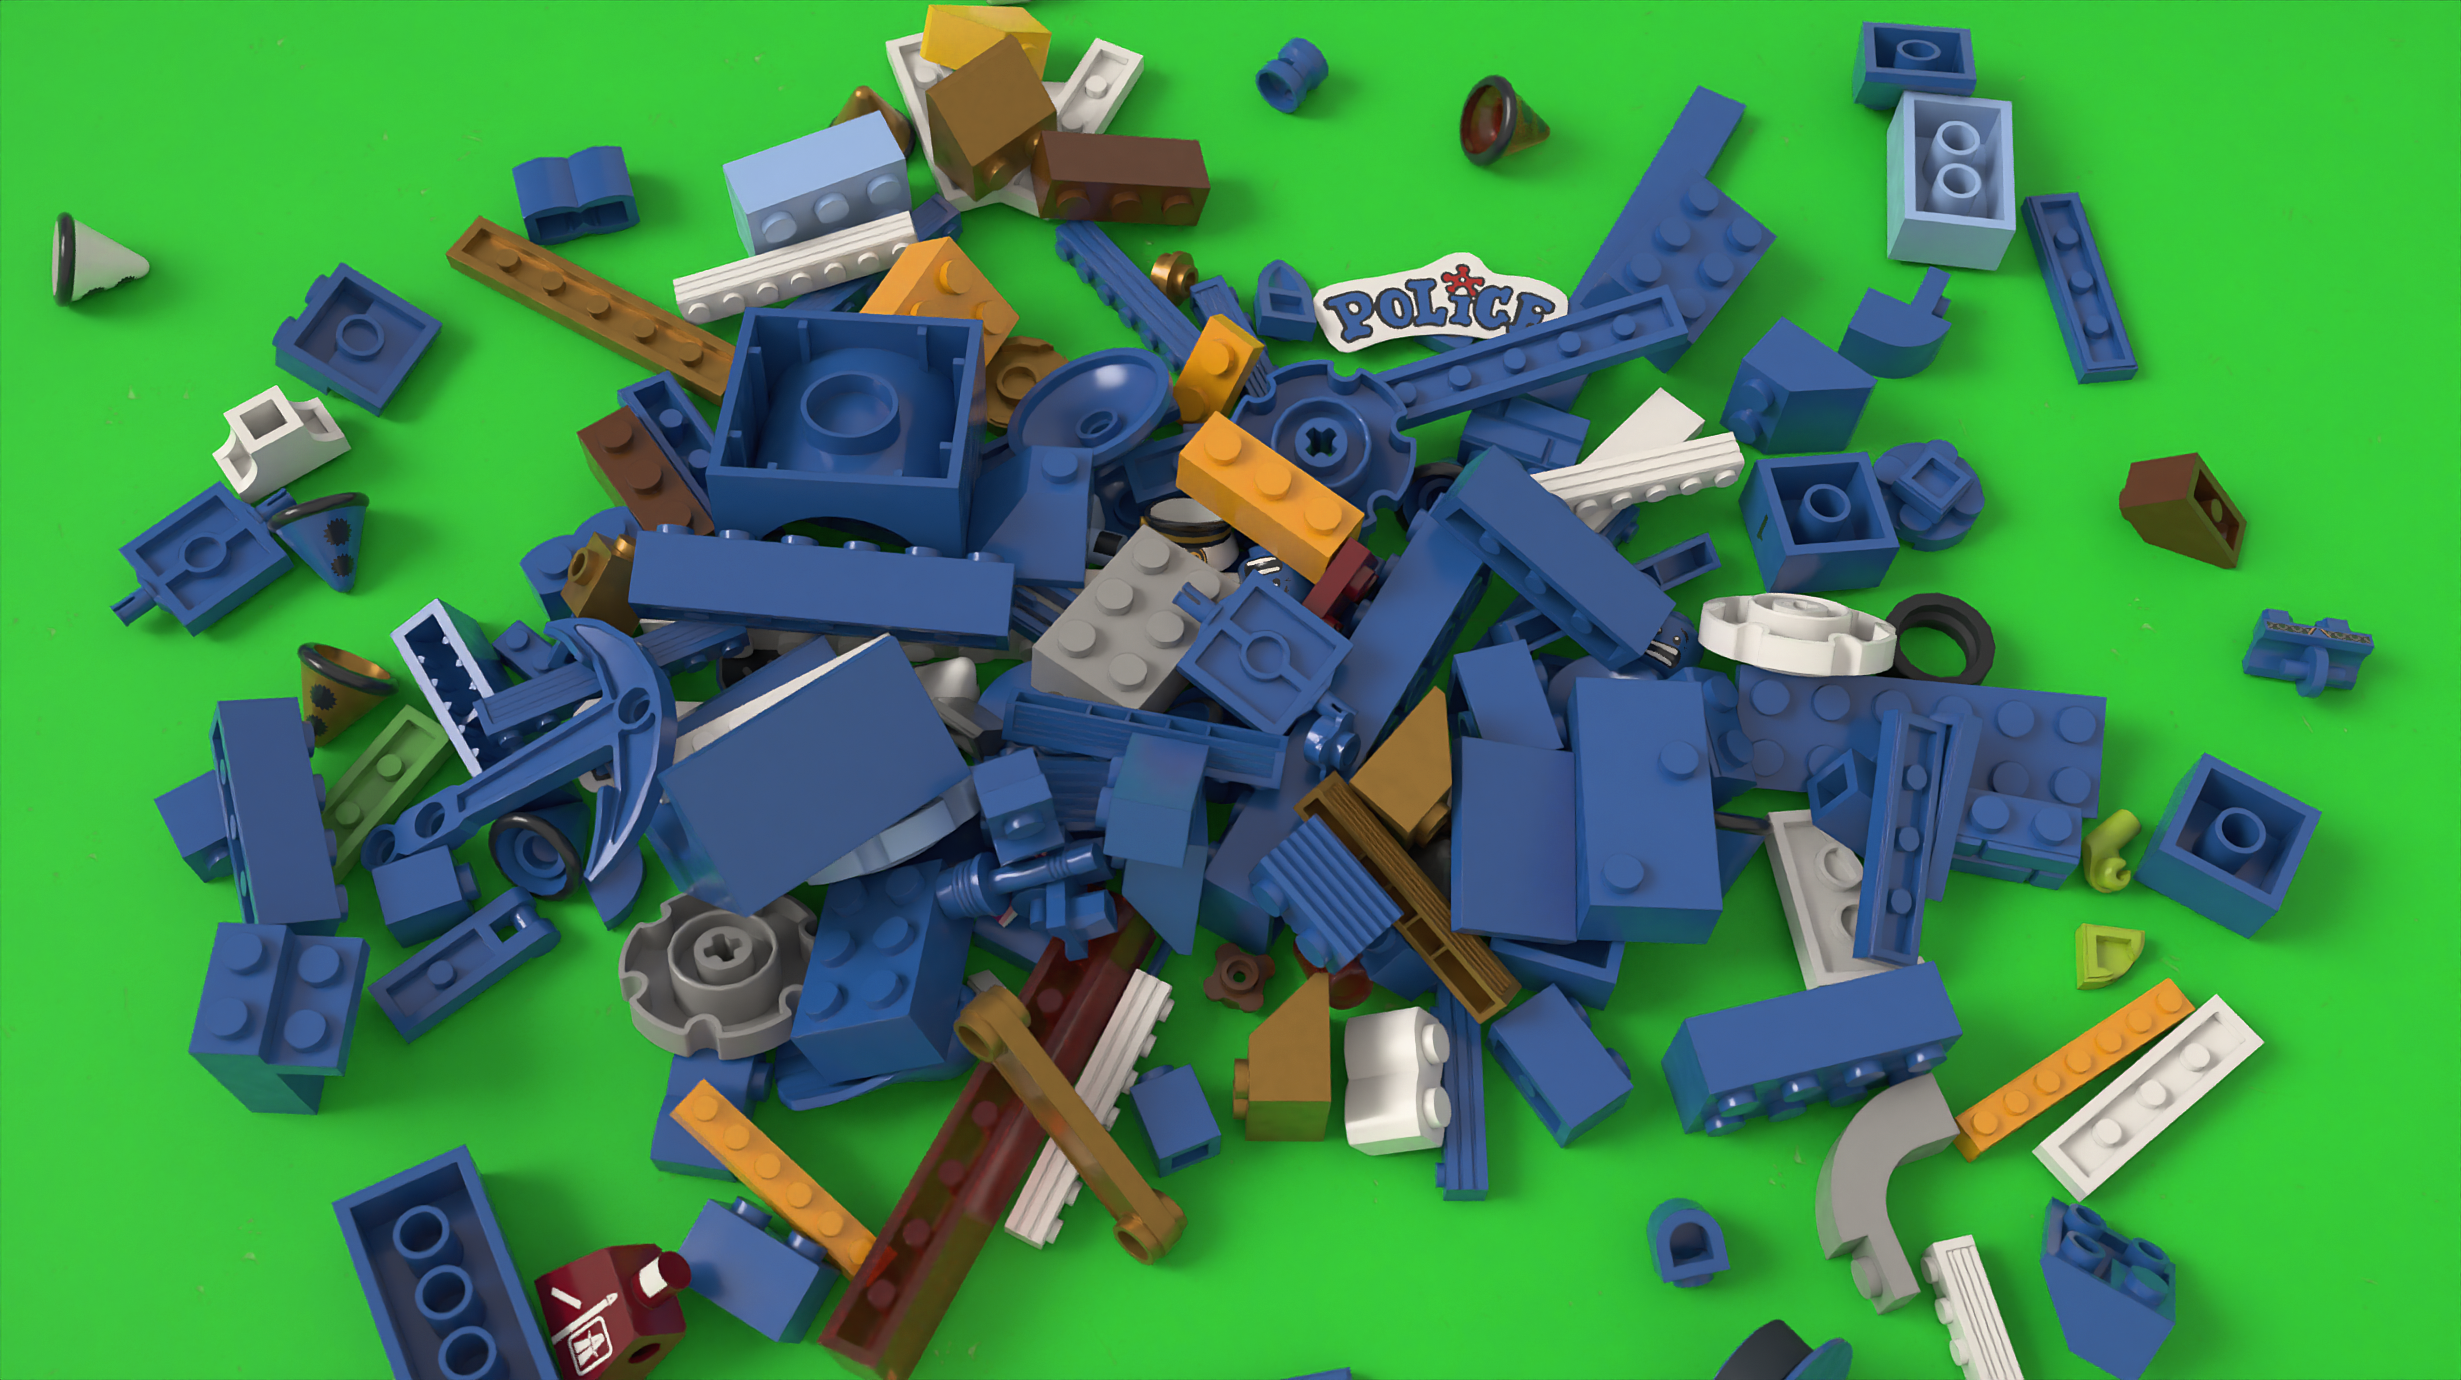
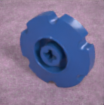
M1321 359L1297 362L1277 369L1266 377L1268 394L1261 398L1245 395L1238 404L1231 421L1362 511L1365 516L1358 540L1369 536L1376 531L1377 516L1374 512L1381 508H1387L1394 512L1397 511L1403 504L1412 484L1416 463V439L1405 437L1398 432L1407 424L1408 411L1404 403L1389 385L1363 368H1358L1352 376L1342 377L1335 373L1332 360ZM1313 449L1318 453L1314 457L1311 456V450ZM1328 449H1329L1330 451H1332L1330 457H1328V456L1324 453V452H1326Z

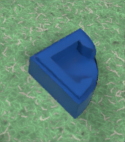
M638 844L599 885L588 880L583 874V880L608 931L629 917L633 911L632 907L637 901L643 884L646 881V863Z

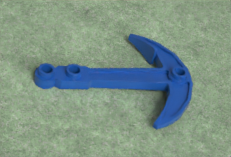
M565 618L547 622L543 633L550 638L563 642L579 663L596 673L603 692L600 701L462 785H451L404 811L395 825L383 824L373 829L366 837L361 848L360 859L363 867L372 872L371 870L445 844L448 845L451 851L456 850L466 840L474 837L482 826L613 760L614 787L604 785L598 789L595 832L584 877L597 885L603 882L636 846L651 823L664 792L656 775L673 766L678 729L675 698L669 679L648 648L601 620Z

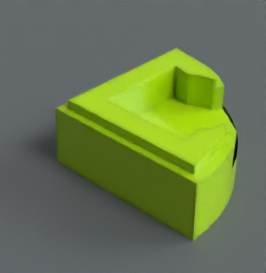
M2082 923L2075 931L2077 989H2098L2120 979L2141 954L2145 941V931Z

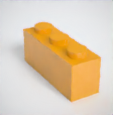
M1217 411L1213 413L1179 453L1176 477L1177 488L1315 585L1349 538L1352 537L1358 541L1365 516L1362 511Z

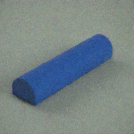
M669 370L617 390L619 406L621 408L626 405L630 407L713 523L705 474L715 434ZM782 526L777 527L766 534L760 541L781 543V538L785 536L786 532Z

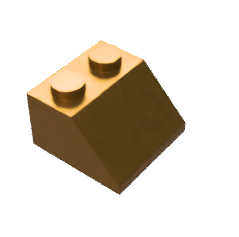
M1012 34L925 91L934 164L975 202H978L992 191L1001 190L1015 175L1031 165L1041 130L1058 131L1057 109L1022 46Z
M1436 686L1349 781V787L1406 853L1415 843L1425 849L1448 822L1446 817L1452 809L1447 805L1452 787L1446 698L1445 693Z
M1315 973L1249 1035L1247 1059H1235L1233 1119L1245 1120V1141L1323 1142L1331 1104L1329 973Z

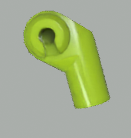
M2120 809L2088 834L2081 843L2085 879L2092 888L2102 893L2120 891L2128 885L2131 879V871L2122 870L2126 865V861L2120 858L2119 850L2141 832V825L2138 819L2127 810Z

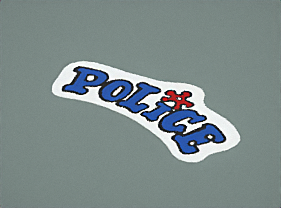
M1471 253L1446 255L1419 269L1332 284L1320 289L1313 299L1315 316L1328 341L1338 351L1345 353L1354 352L1386 340L1417 335L1452 334L1490 339L1565 316L1568 311L1567 297L1558 288L1528 277L1495 274L1487 269L1482 261Z

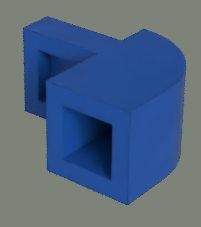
M1930 266L1911 305L1869 287L1846 330L1837 353L1866 373L1881 378H1905L1926 369L1937 356L1952 323L1943 319L1951 299L1941 296L1951 274Z
M1032 747L969 767L1001 866L1065 846L1056 819L1053 799L1044 773L1041 774Z

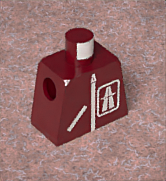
M655 1243L609 1246L570 1262L534 1280L564 1380H643L685 1337L687 1324L677 1294L689 1286L692 1276L687 1261L680 1254L674 1251L663 1252Z

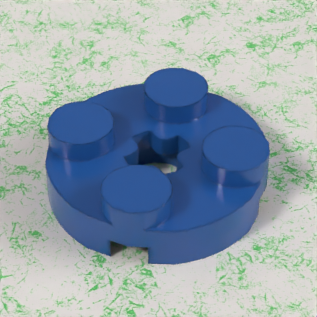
M1936 439L1927 444L1913 442L1898 445L1882 454L1873 465V470L1896 536L1905 541L1915 543L1912 549L1932 552L1956 545L1965 538L1984 507L1985 498L1976 473L1963 458L1958 456L1957 449L1947 441ZM1928 445L1975 478L1970 490L1937 525L1889 491L1894 480Z

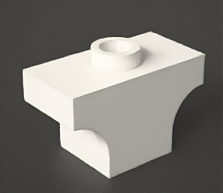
M276 385L223 413L231 428L230 435L226 443L219 450L212 453L242 501L251 504L350 450L351 447L318 397L304 402H292L285 398Z

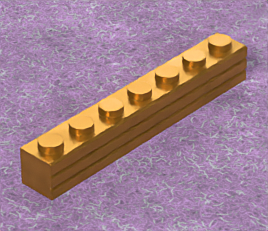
M1333 771L1292 807L1304 822H1307L1317 813L1398 905L1404 914L1393 925L1479 1024L1508 1005L1522 985L1478 935L1451 932V903L1336 771Z

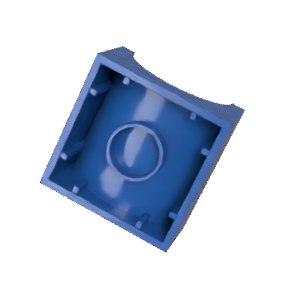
M745 307L705 474L715 536L719 537V532L722 530H740L756 535L757 541H760L766 534L777 527L796 520L812 517H844L884 527L905 538L915 547H928L941 551L943 553L942 557L965 559L975 481L981 474L987 430L983 320Z
M815 635L678 717L676 739L837 658V655L824 635ZM886 636L656 775L670 802L664 805L659 802L652 821L644 833L680 892L741 917L748 918L964 780L972 773L895 636ZM611 760L605 763L604 766L614 781V763Z

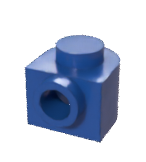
M1673 1198L1661 1203L1652 1212L1647 1224V1238L1654 1270L1663 1283L1673 1281L1676 1287H1695L1712 1281L1713 1272L1730 1269L1721 1228L1699 1203L1687 1198Z

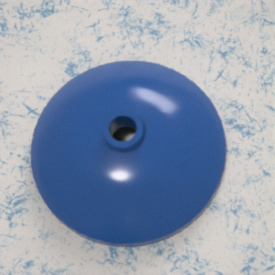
M1112 348L1077 358L1044 377L1021 399L1008 423L1007 441L1014 456L1032 445L1093 448L1094 470L1108 465L1138 447L1157 428L1172 399V377L1159 356L1140 348Z

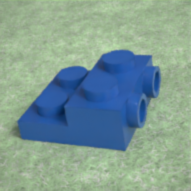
M341 262L330 277L321 274L315 280L305 297V303L308 306L299 318L295 319L289 316L277 330L272 341V345L276 347L275 365L326 396L332 389L379 417L440 335L443 323Z

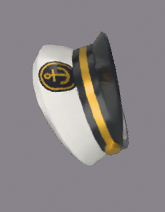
M1167 497L1154 501L1145 508L1144 516H1140V527L1143 524L1147 525L1219 572L1231 566L1239 555V546L1231 530L1234 527L1192 497Z

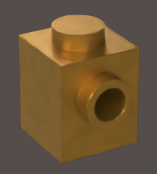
M594 531L587 546L580 548L573 556L568 569V580L560 593L577 618L604 621L629 637L633 635L641 620L628 604L636 546L635 538L619 534L617 539L614 540Z

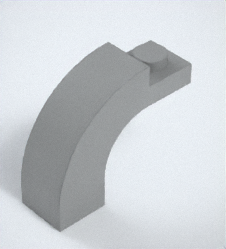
M1932 1072L1896 1084L1869 1101L1855 1115L1830 1148L1818 1178L1815 1201L1816 1224L1826 1260L1851 1252L1854 1259L1851 1262L1854 1282L1865 1299L1871 1298L1878 1315L1904 1307L1920 1292L1888 1217L1886 1190L1890 1175L1894 1169L1904 1164L1943 1152L1960 1134Z

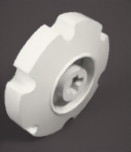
M1764 593L1750 596L1721 597L1703 603L1698 641L1701 645L1719 655L1771 672L1793 676L1829 677L1869 675L1890 669L1893 665L1897 635H1895L1896 628L1890 623L1834 601L1799 594Z

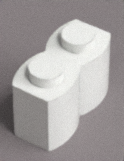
M1420 1007L1348 1018L1345 1030L1344 1052L1349 1079L1345 1096V1124L1349 1145L1369 1156L1441 1147L1444 1128L1449 1125L1451 1120L1450 1100L1445 1089L1440 1085L1443 1062L1448 1060L1450 1052L1448 1035L1443 1025L1439 1023L1437 1018Z

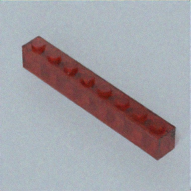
M1092 883L1087 884V893L1105 890V888ZM1110 890L1108 892L1114 899L1117 910L1118 931L1088 940V958L1069 961L1065 955V942L1061 938L1053 936L1017 997L1025 1006L1031 1018V1024L1027 1029L1072 1087L1105 1031L1136 969L1141 967L1156 940V935L1151 925L1123 895ZM983 1060L979 1062L817 1340V1343L843 1369L865 1380L909 1379L1047 1134L992 1062L989 1063Z

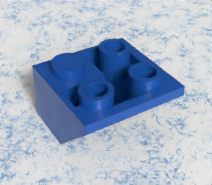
M2052 1197L2045 1211L2040 1265L2069 1351L2120 1380H2138L2176 1324L2175 1264L2170 1262L2165 1252L2153 1243L2142 1238L2130 1240L2108 1228L2106 1222L2091 1209L2080 1204L2068 1206Z

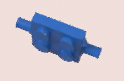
M218 481L118 549L128 564L135 570L141 587L115 605L110 606V608L123 624L128 627L136 619L155 606H158L161 610L173 614L188 632L195 637L294 567L287 553L274 540L273 533L267 527V522L276 513L298 504L284 488H281L279 492L253 508L250 504L236 499L222 482Z
M1253 569L1235 593L1220 600L1218 604L1193 587L1189 581L1182 586V592L1179 590L1172 601L1174 605L1179 606L1201 623L1196 641L1176 664V671L1251 729L1285 736L1297 720L1310 714L1312 710H1315L1321 716L1329 715L1335 719L1344 710L1352 712L1354 718L1358 714V710L1353 709L1329 690L1334 673L1352 652L1354 644L1256 569Z

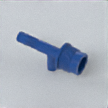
M1092 843L1039 858L1032 856L1007 864L1004 867L1000 865L999 859L994 853L985 851L976 855L971 860L962 861L956 864L955 867L940 871L935 883L936 897L941 910L951 920L966 917L975 919L988 914L996 917L1007 912L1010 905L1011 892L1101 869L1104 866V855L1101 847L1097 843Z

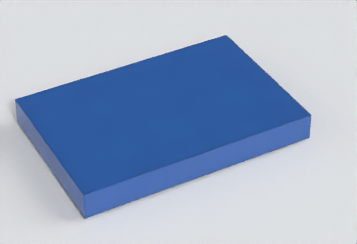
M1466 736L1453 740L1451 755V932L1559 945L1577 942L1575 753Z

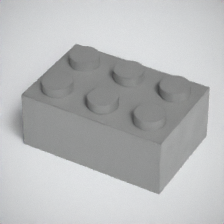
M1143 524L1032 646L1031 686L1040 692L1056 691L1067 697L1163 714L1190 683L1188 679L1176 671V664L1196 641L1201 625L1200 622L1172 603L1174 597L1179 590L1182 592V586L1189 581L1193 587L1218 604L1220 600L1235 593L1240 584Z

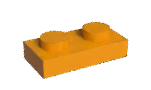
M1223 314L1210 316L1173 388L1172 395L1181 412V417L1176 422L1181 426L1183 424L1206 423L1215 411L1227 418L1265 347L1263 343Z

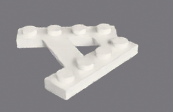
M924 32L885 42L889 62L940 195L960 212L1000 201L1039 217L1030 173L1031 165L1015 175L1001 190L992 191L978 202H975L934 164L925 91L952 74L953 71L951 68L924 60L920 56ZM1096 38L1067 83L1042 82L1057 109L1058 131L1103 134L1143 72V56Z

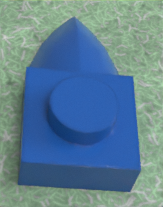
M1275 260L1262 270L1258 278L1253 302L1257 334L1266 335L1278 341H1291L1295 339L1312 342L1317 321L1312 294L1308 284L1290 265L1283 260Z

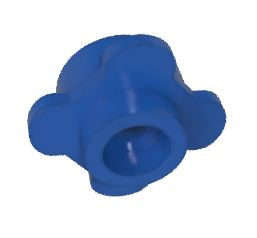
M1344 710L1336 719L1329 715L1320 717L1307 735L1304 745V759L1306 762L1321 768L1319 775L1321 782L1333 771L1338 773L1339 770H1348L1358 757L1361 739L1359 734L1354 732V714L1352 712Z

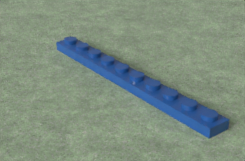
M1669 284L1374 375L1392 388L1408 411L1407 424L1398 431L1401 432L1685 344L1689 331ZM1201 428L1137 447L1121 458L1138 513L1145 511V508L1152 502L1163 498L1190 497L1176 487L1179 453ZM1314 449L1311 450V456L1314 457L1318 454ZM1328 449L1324 453L1327 455L1332 453V451Z

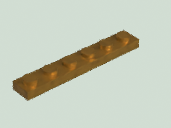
M479 216L446 252L445 255L451 268L656 374L669 370L681 387L722 407L736 346L482 216Z

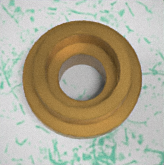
M1187 252L1163 253L1158 257L1153 266L1150 281L1177 307L1185 299L1190 298V286L1198 284V270L1194 265L1193 257Z

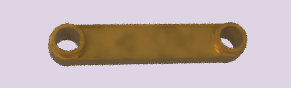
M993 985L987 991H982L961 1011L960 1017L954 1022L953 1028L961 1043L977 1058L994 1064L1117 1223L1112 1231L1121 1247L1134 1259L1145 1265H1152L1158 1258H1163L1180 1240L1181 1232L1187 1227V1218L1181 1208L1163 1192L1149 1187L1027 1029L1031 1024V1018L1022 1002L1009 990L999 985Z

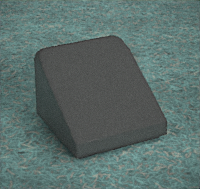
M935 697L932 700L956 746L981 763L984 762V756H995L1007 740L1001 739L1003 720L975 701L964 697Z

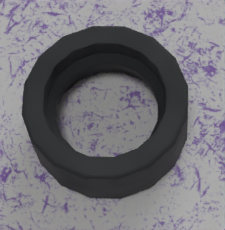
M1938 592L1915 594L1899 602L1885 619L1886 622L1896 628L1895 635H1897L1892 667L1886 671L1876 673V676L1980 686L1993 665L1996 646L1991 628L1976 609L1959 598ZM1928 627L1942 631L1954 639L1964 652L1967 662L1966 668L1960 675L1952 677H1938L1924 673L1912 665L1901 651L1900 636L1909 628Z

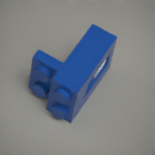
M219 922L188 1053L251 1112L317 1115L325 1080L323 1075L345 1076L371 947L364 938L295 935L288 925Z

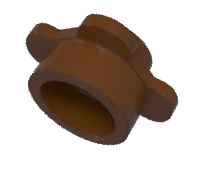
M1225 943L1219 946L1215 952L1217 965L1213 975L1207 977L1203 984L1206 997L1213 1002L1220 1001L1229 1008L1238 1009L1245 1013H1254L1260 1010L1264 1004L1262 994L1266 980L1271 979L1275 974L1276 967L1273 959L1266 954L1253 956L1241 952L1234 943ZM1237 973H1242L1246 979L1238 983L1233 977Z

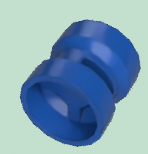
M1297 37L1290 39L1278 52V60L1268 61L1256 74L1255 82L1264 100L1278 111L1290 113L1306 99L1307 90L1316 89L1326 79L1329 68L1325 57L1314 44L1306 39Z

